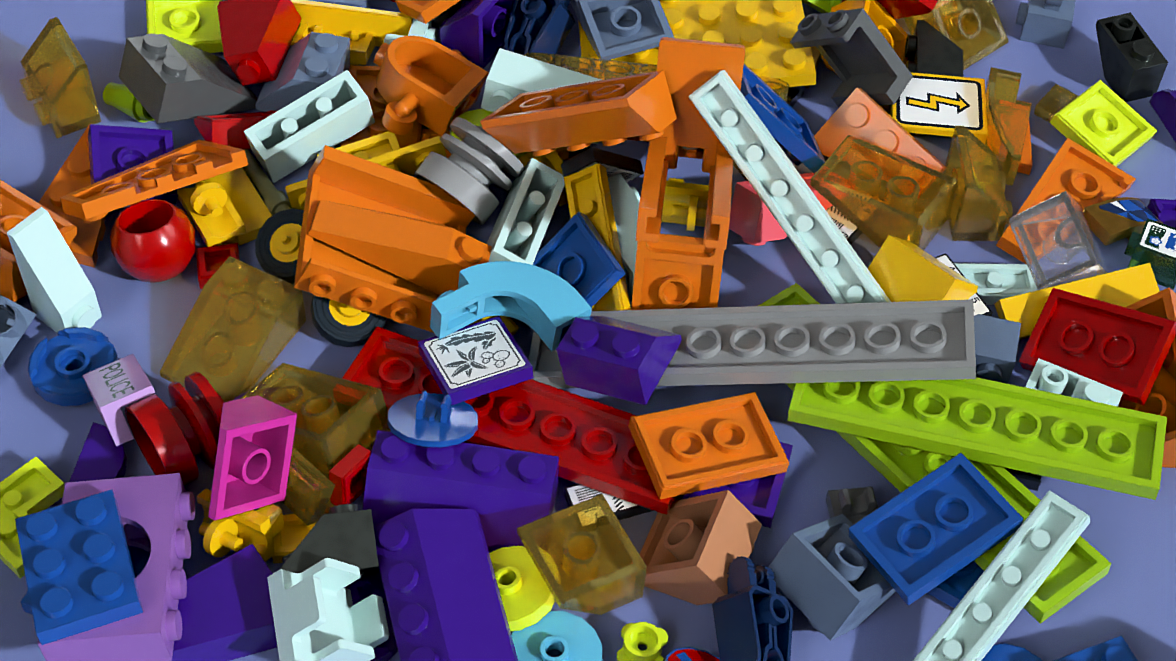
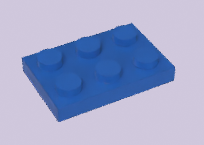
M744 64L740 92L773 138L784 146L783 150L787 157L797 166L803 163L813 173L818 171L826 162L809 123Z
M959 453L848 528L849 538L909 606L1015 533L1022 525L1023 517L962 453Z
M112 489L15 519L35 631L41 645L143 613L121 515Z

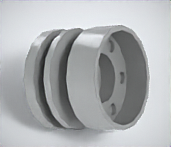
M456 117L451 123L450 128L459 139L447 133L443 134L440 138V141L451 153V156L447 158L431 151L414 174L418 179L435 184L449 193L475 215L472 221L484 225L499 205L498 199L488 189L490 184L508 191L513 184L503 172L517 178L525 170V167L511 150L483 130L481 126H476L463 118Z

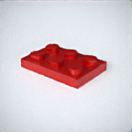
M1052 288L1018 362L1023 369L1033 371L1038 358L1119 390L1123 392L1121 399L1144 406L1176 336V322Z

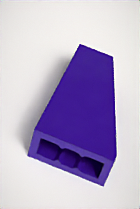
M253 544L186 579L185 599H179L178 610L182 618V637L180 640L174 641L172 661H230L278 647L267 579L273 573Z

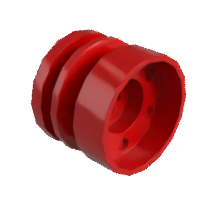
M197 371L185 376L184 383L186 389L179 382L169 384L168 392L172 407L168 408L156 394L149 395L125 407V415L129 427L155 475L180 473L184 485L198 479L199 471L195 456L198 455L210 468H215L224 400L214 390L209 381Z

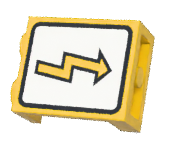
M911 72L913 77L896 103L893 105H880L909 133L963 138L964 160L980 161L988 135L985 79Z

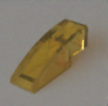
M991 67L985 87L988 130L985 143L994 167L1004 184L1013 186L1022 156L1032 103L1016 100L1021 73Z

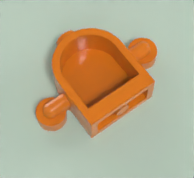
M403 36L393 40L390 44L383 43L373 60V63L381 67L376 79L377 89L383 99L389 103L383 114L382 124L392 133L405 135L412 131L415 121L442 136L451 129L450 125L454 119L468 111L477 101L489 72L467 60L459 50H450L444 45L425 37Z

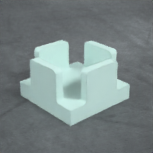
M325 558L301 573L280 569L267 577L280 661H370L375 658L373 648L388 640L389 631L381 596L372 594L353 605L350 589L344 588L361 577L359 567L331 558Z

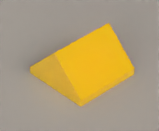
M891 235L887 236L868 267V270L891 302L968 300L978 289L977 285L915 244Z

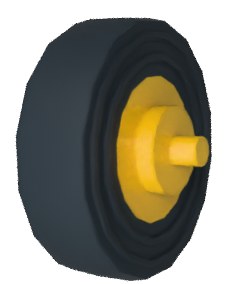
M293 208L279 211L268 218L259 229L255 241L256 258L261 268L279 282L295 283L304 210Z
M315 295L312 297L310 306L312 322L320 335L334 345L343 347L364 345L376 327L383 328L386 323V317L358 310L352 306Z

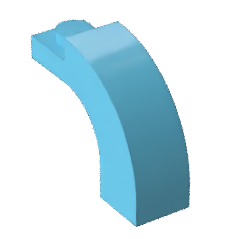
M495 261L477 264L459 271L458 289L455 291L448 290L432 302L430 328L440 340L479 319L490 316H507L529 325L552 352L557 349L575 317L591 316L592 308L573 286L546 269L521 262Z

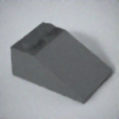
M151 33L145 36L129 37L126 39L119 78L157 124L197 118V116L219 115L256 109L258 99L247 85L242 86L231 67L221 57L164 34Z

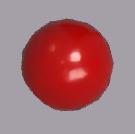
M151 199L130 205L117 217L110 236L111 252L122 270L142 282L155 283L176 277L186 269L195 253L196 243L193 225L182 209L165 200Z

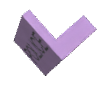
M131 354L83 375L98 412L116 446L134 439L121 408L155 393L134 354Z

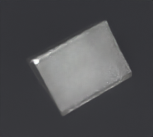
M1067 191L1016 214L1008 220L1038 290L1110 273L1080 205Z

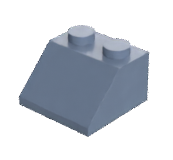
M311 32L289 47L276 80L264 83L256 102V110L265 112L270 110L278 111L344 71H349L350 38L335 36L330 33Z
M843 514L792 533L769 565V568L775 572L774 576L776 578H774L780 594L791 600L806 615L813 628L824 634L830 641L854 630L896 592L849 538L848 528L854 524Z

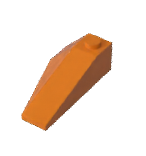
M320 200L317 204L308 232L309 236L438 295L448 290H457L459 271L477 264L489 262L492 248L488 244L441 223Z

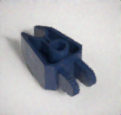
M514 0L504 38L505 50L551 64L575 24L573 15L567 9L571 0Z
M737 556L728 568V594L718 597L712 604L720 661H790L793 609L786 597L776 593L775 572L762 564L754 567L755 563L752 562L753 560L744 556Z

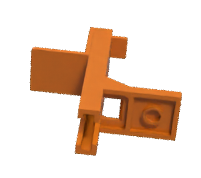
M662 37L660 39L657 71L664 70L677 119L663 130L664 134L649 141L638 210L637 252L631 310L718 307L724 250L727 247L730 222L733 159L688 96L722 70L728 73L741 91L745 57L744 45ZM678 157L703 159L702 171L710 173L704 238L661 233L668 168H677Z

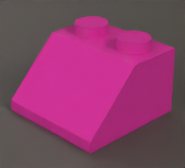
M259 395L223 403L209 518L219 520L285 501L297 413Z

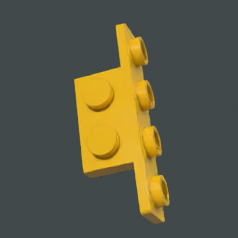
M291 0L302 18L291 46L311 32L330 33L335 36L350 38V65H366L374 47H380L384 43L386 34L408 36L413 18L401 12L309 0Z
M390 131L335 148L410 176L414 175L431 151L446 157L445 148L440 141V136L400 148L395 133ZM308 179L285 187L292 209L304 210Z

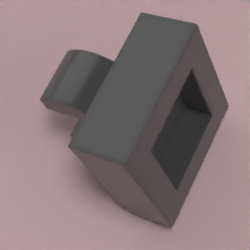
M871 486L828 490L826 504L830 518L843 514L849 521L856 524L878 509L874 490Z

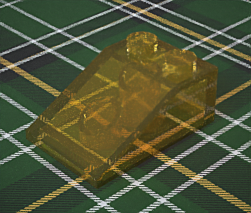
M848 135L814 174L810 185L878 247H881L887 236L891 235L911 242L925 250L950 217L958 179Z
M229 256L204 285L160 370L161 377L171 382H179L186 389L184 383L185 376L195 371L200 372L224 402L233 401L239 395L251 390L307 321L302 290L294 288V285Z
M285 363L278 366L240 398L259 395L297 413L290 466L304 476L329 483V470L359 444L372 452L377 431L392 432L387 425L388 410L381 389Z

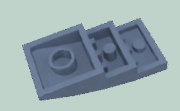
M659 0L570 1L591 46L601 62L659 47L662 37L675 38Z

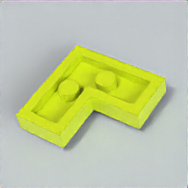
M37 457L31 459L0 482V559L20 579L25 576L15 519L46 510L63 497L65 483Z

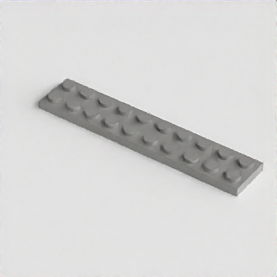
M973 299L591 311V316H605L681 335L682 341L657 386L976 379ZM533 331L528 359L533 367L532 380L558 389L577 388L565 384L557 351L551 352L539 335Z

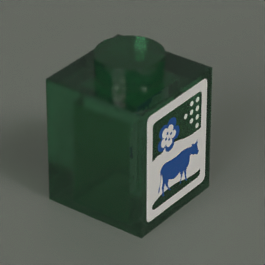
M1147 218L1141 234L1132 232L1124 252L1125 255L1131 256L1127 268L1150 263L1157 284L1174 290L1176 285V228Z

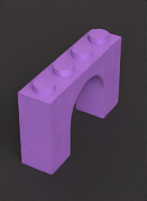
M180 473L65 483L62 504L112 489L118 503L127 545L149 552L150 557L145 568L135 578L143 613L45 645H41L38 639V646L46 661H172L174 641L180 640L182 637V618L178 610L179 599H185L187 593L186 574L184 569H182L183 559H189L191 556V538L187 530V524L189 520H194L195 518L193 492H186Z

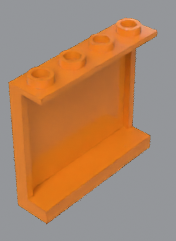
M325 145L308 174L294 288L434 333L430 328L432 302L440 295L309 236L308 232L317 204L320 200L441 223L466 234V227L475 215L457 199L435 184Z

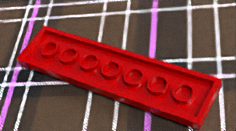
M378 326L336 386L337 398L387 416L390 407L402 398L421 394L423 391L435 394L443 393L419 354V341ZM532 379L464 401L470 404L478 414V430L464 443L559 456L558 477L656 512L668 514L675 497L659 499L628 427L630 418L637 415Z

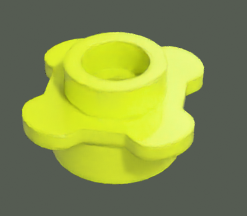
M648 622L628 623L623 626L621 637L624 641L622 648L617 652V661L664 660L661 655L662 648L668 643V634L664 629ZM643 644L647 646V649L642 651L638 646Z

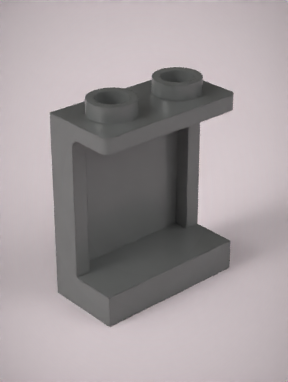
M863 8L810 14L799 23L798 31L790 41L794 48L816 46L842 80L831 97L838 108L857 87L865 91L877 104L893 105L913 77Z

